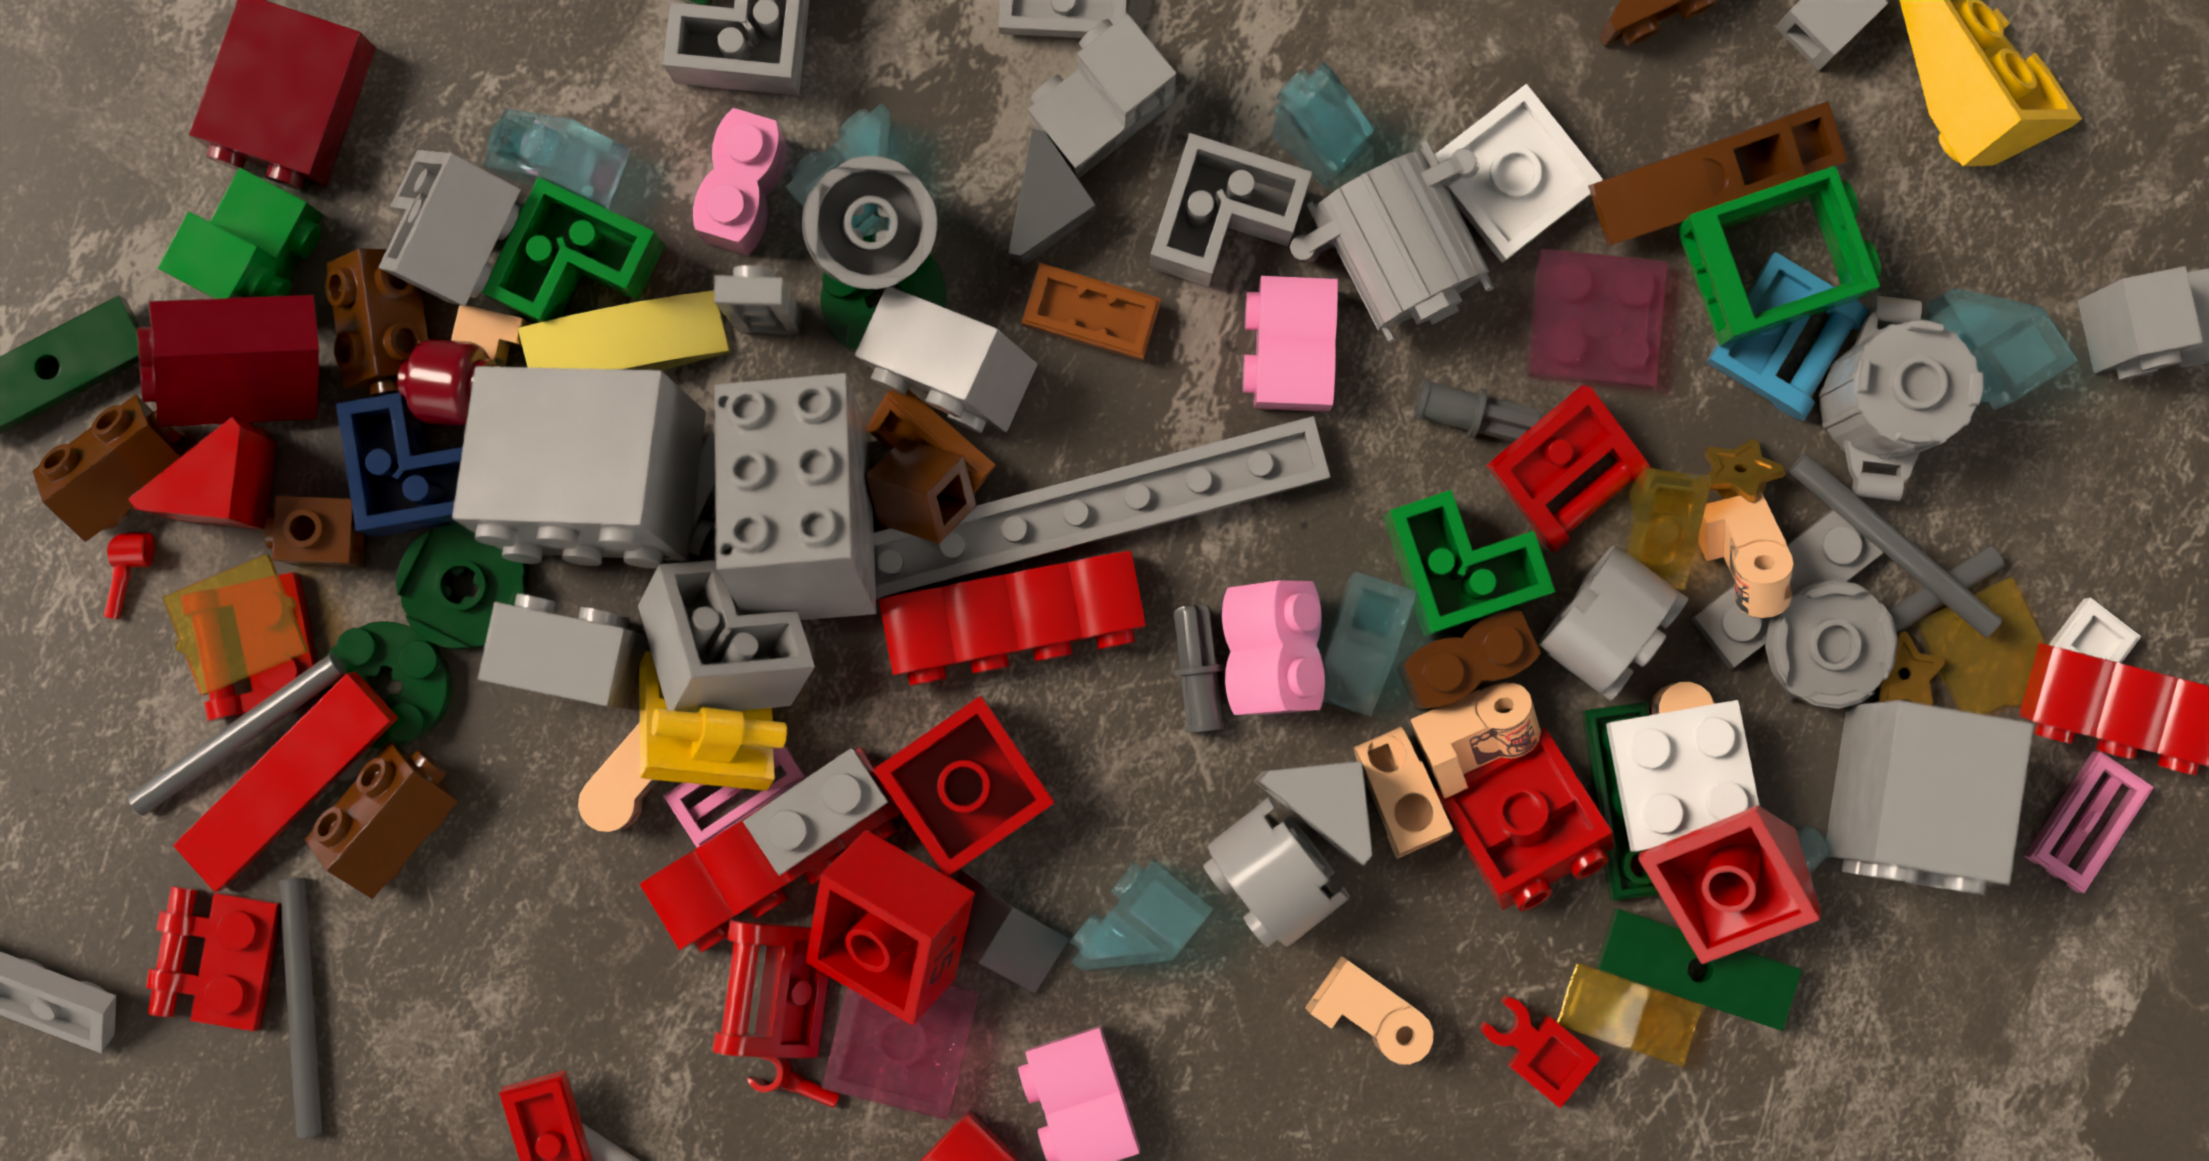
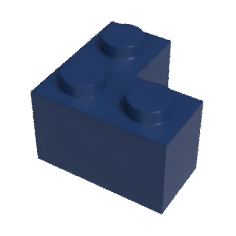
M400 393L336 404L357 532L372 537H381L451 525V523L457 522L452 517L463 447L426 453L422 421L413 415L408 407L407 400L402 398Z

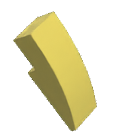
M714 290L602 308L518 328L528 368L662 371L728 354L731 351L720 309L714 302Z

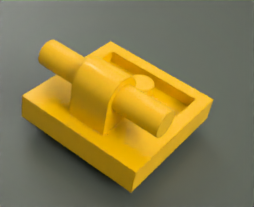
M646 651L639 663L640 778L767 791L775 779L773 748L782 749L784 747L787 736L786 723L772 720V708L735 711L701 707L698 713L667 710L652 654Z

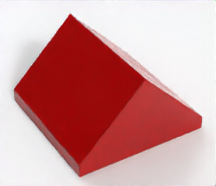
M231 417L128 500L137 510L176 521L264 530L266 517L270 509L278 442L270 432Z
M1758 805L1640 852L1639 861L1701 964L1820 920V907L1796 828Z

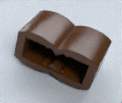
M1503 611L1472 623L1459 633L1456 638L1436 640L1415 649L1398 664L1396 670L1414 708L1432 709L1463 699L1479 683L1492 682L1516 675L1530 666L1541 652L1522 611Z

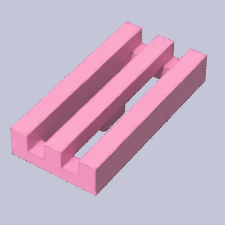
M784 745L782 749L773 748L774 769L781 765L787 775L773 783L767 791H761L704 830L701 829L697 820L743 791V788L723 787L691 809L687 808L683 799L704 785L681 783L663 795L697 848L807 778L792 758L793 756L787 746Z
M2093 751L2030 845L2024 857L2044 867L2045 871L2053 877L2060 878L2066 882V885L2075 892L2085 893L2154 787L2103 752ZM2103 771L2108 773L2107 777L2055 856H2052L2049 853ZM2121 784H2124L2130 789L2076 871L2068 867L2069 863L2102 816V813Z

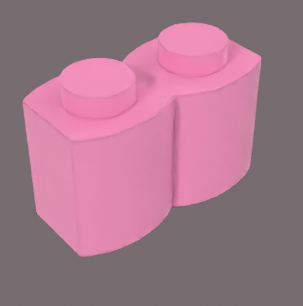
M733 108L719 124L712 146L714 169L701 183L693 206L695 230L706 244L748 256L761 241L768 220L766 196L774 190L780 181L787 157L786 141L776 120Z
M1261 276L1258 292L1246 293L1245 330L1257 331L1256 355L1244 354L1242 389L1243 393H1254V409L1330 412L1334 402L1338 279Z
M1278 580L1227 588L1223 601L1222 622L1226 642L1231 651L1226 666L1225 684L1228 702L1233 714L1271 715L1320 710L1324 697L1325 675L1322 658L1316 646L1321 631V605L1314 582Z
M1101 1025L1026 1050L1028 1064L1019 1066L1018 1070L1029 1104L1040 1101L1046 1116L1048 1126L1038 1129L1046 1161H1118L1140 1153V1146Z

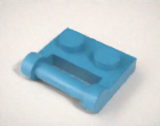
M1774 252L1768 257L1746 296L1754 315L1834 288V286L1779 253ZM1857 300L1827 310L1826 313L1830 317L1790 384L1775 375L1811 316L1721 347L1717 343L1706 363L1769 400L1777 409L1788 416L1805 421L1815 404L1811 398L1851 330L1860 329L1869 314V310Z

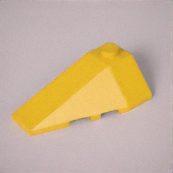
M1900 0L1929 115L1940 131L1938 137L1940 145L1946 154L1954 161L1960 163L1962 167L1993 166L2071 128L2082 119L2039 56L2034 52L2025 60L2004 36L2003 29L2010 22L1998 8L1992 11L1981 0Z

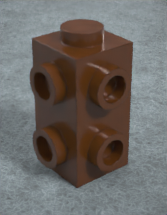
M358 248L327 263L328 275L325 289L327 299L333 307L337 336L334 344L335 360L341 368L343 388H369L371 397L399 393L398 372L402 363L409 360L410 354L419 343L428 340L421 289L378 268L387 249Z
M135 394L123 404L105 409L97 416L88 430L69 444L56 446L43 457L39 466L33 470L42 503L84 542H87L100 531L109 530L117 526L126 517L129 510L134 507L128 499L184 455L180 441L186 435L181 426L158 427L157 411H153L145 402L142 403V399Z
M389 742L376 758L364 765L357 780L332 808L322 813L316 821L314 829L304 840L327 872L373 899L388 881H391L400 873L406 860L427 836L443 824L448 812L458 802L442 781L448 772L424 751L417 749L411 756L392 742Z

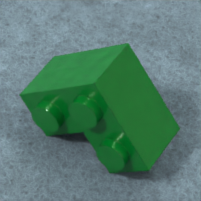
M239 167L210 221L190 211L187 212L157 269L213 299L289 296L292 287L289 278L300 258L306 259L317 246L322 233V227L319 223L324 214L302 199Z
M538 177L481 293L498 306L535 323L562 317L581 276L639 302L666 245L653 230Z
M1452 490L1391 509L1383 516L1423 637L1555 592L1534 531L1472 551Z

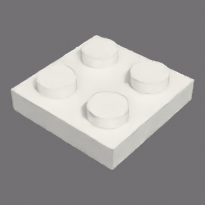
M1527 84L1436 153L1440 163L1450 159L1452 154L1461 148L1471 150L1478 158L1480 166L1476 175L1471 178H1461L1446 188L1456 206L1502 264L1591 195L1588 185L1603 180Z
M1738 700L1606 724L1630 851L1653 848L1757 805L1759 806Z

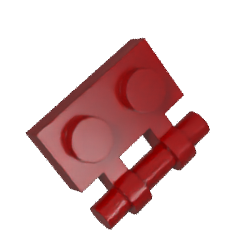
M171 886L167 910H160L156 930L162 932L156 967H150L148 970L145 987L152 991L147 1014L158 1017H174L178 993L195 995L190 1021L253 1032L260 1030L281 923V903L223 892L214 893L210 916L193 914L197 889ZM189 935L205 938L199 973L183 971Z

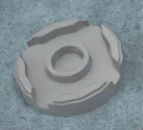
M1822 580L1806 584L1792 592L1789 607L1783 613L1772 617L1769 621L1765 645L1771 672L1784 690L1806 704L1837 709L1861 703L1875 692L1872 691L1879 687L1883 679H1887L1895 665L1898 644L1893 618L1883 603H1879L1873 595L1868 593V590L1858 584L1834 580Z

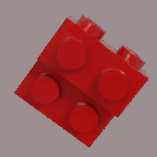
M1546 728L1540 730L1539 742L1534 749L1524 756L1516 758L1500 757L1463 774L1468 786L1467 789L1445 799L1439 787L1435 789L1445 814L1466 846L1471 861L1502 911L1516 904L1519 911H1527L1538 906L1552 894L1553 890L1549 884L1569 873H1572L1576 880L1593 875L1608 863L1609 858L1606 852L1614 848L1613 832Z

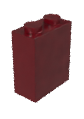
M237 0L189 135L208 148L206 158L236 170L239 167L244 169L247 161L268 168L265 177L286 187L302 191L305 181L326 188L376 47L360 31L266 0Z
M314 295L149 301L151 327L137 328L142 403L156 402L158 427L223 424L231 417L246 423L318 419L319 343Z

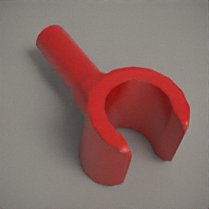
M128 532L115 536L108 543L107 557L110 565L113 567L111 575L113 578L104 617L115 620L120 619L128 583L131 579V567H150L152 565L155 551L152 534Z
M759 1057L763 1060L771 1061L777 1069L776 1079L771 1084L755 1076L747 1077L748 1083L756 1091L764 1093L783 1088L792 1093H799L831 1108H834L840 1095L793 1072L788 1058Z

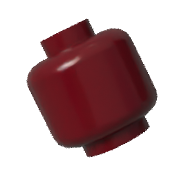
M430 339L419 343L410 354L409 360L402 363L398 372V390L401 397L407 400L409 409L418 420L431 424L466 426L475 366H499L494 360L490 359L482 346L474 342Z

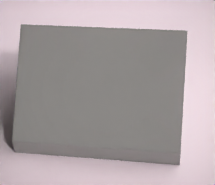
M1362 761L1261 771L1253 782L1351 861L1364 865L1372 856Z

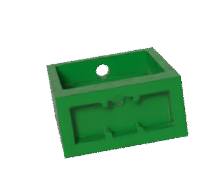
M1836 165L1690 214L1676 228L1719 347L1862 299L1880 287L1877 279L1881 274L1878 254L1869 240L1863 241L1855 219L1859 213L1856 194L1847 180L1841 181ZM1810 200L1841 285L1753 315L1722 229Z

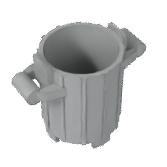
M1424 140L1420 143L1423 149L1394 158L1362 174L1335 190L1318 204H1314L1313 201L1306 204L1318 229L1308 235L1301 234L1296 236L1290 245L1292 255L1303 262L1311 263L1316 261L1321 253L1335 247L1377 330H1382L1388 343L1397 340L1391 329L1394 325L1414 318L1417 325L1428 320L1434 325L1459 312L1457 305L1462 302L1459 293L1465 291L1481 280L1487 292L1494 289L1487 275L1490 271L1446 188L1461 178H1471L1477 174L1480 166L1479 160L1469 149H1458L1452 154L1450 159L1440 163L1430 143Z
M1875 295L1872 300L1870 315L1864 320L1855 345L1851 347V350L1831 363L1823 379L1821 389L1818 391L1817 398H1819L1820 413L1823 420L1822 426L1824 429L1826 428L1832 439L1841 447V450L1846 453L1848 471L1853 478L1852 492L1857 497L1900 501L1904 483L1911 475L1919 452L1946 442V439L1956 434L1963 426L1968 425L1976 405L1980 404L1983 391V373L1978 372L1975 356H1972L1967 346L1957 337L1955 332L1944 329L1943 324L1922 320V303L1918 300ZM1878 321L1899 323L1897 325H1889L1884 329H1877ZM1897 467V472L1895 476L1862 472V468L1891 470Z

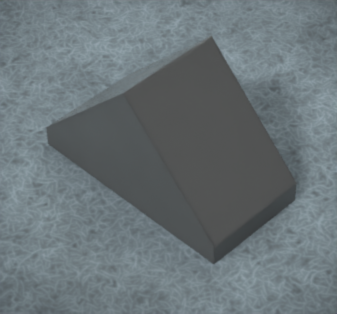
M1032 129L1008 252L1010 265L1021 267L1096 218V205L1046 132Z
M961 870L956 881L975 892L962 951L981 965L1035 993L1069 941V938L966 871Z

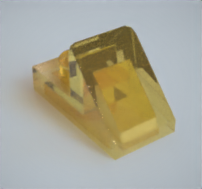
M1645 468L1630 487L1632 519L1624 552L1629 553L1676 589L1686 590L1711 486L1710 475Z
M1576 963L1557 1023L1615 1046L1634 1050L1683 1067L1703 1006Z

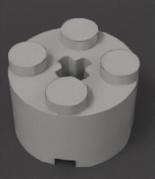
M863 156L838 164L817 181L805 202L802 216V231L809 254L824 273L847 286L862 289H879L893 286L905 280L922 265L934 245L937 231V215L931 196L914 173L894 160L877 156ZM865 205L874 206L875 217L885 219L886 223L885 230L873 234L871 243L863 241L862 231L853 229L851 225L852 217L862 215Z
M1617 546L1610 547L1578 585V591L1567 605L1564 604L1538 642V645L1547 651L1550 657L1609 701L1615 698L1631 677L1633 670L1628 665L1631 662H1636L1643 667L1665 640L1666 635L1658 630L1657 627L1661 625L1667 628L1689 600L1687 596Z
M1270 796L1208 844L1212 858L1203 864V867L1211 880L1226 896L1235 890L1250 909L1249 913L1244 916V920L1263 945L1268 948L1278 940L1284 946L1289 947L1348 901L1350 896L1344 886L1333 893L1327 882L1329 881L1328 878L1335 873L1291 816L1279 823L1270 813L1279 805Z

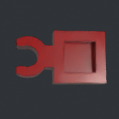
M1504 995L1500 1002L1514 1014V1024L1511 1029L1505 1032H1498L1485 1021L1481 1023L1479 1028L1482 1034L1494 1044L1504 1047L1514 1046L1518 1051L1506 1065L1561 1109L1601 1058L1548 1015L1545 1016L1535 1029L1530 1025V1015L1526 1007L1520 1001Z

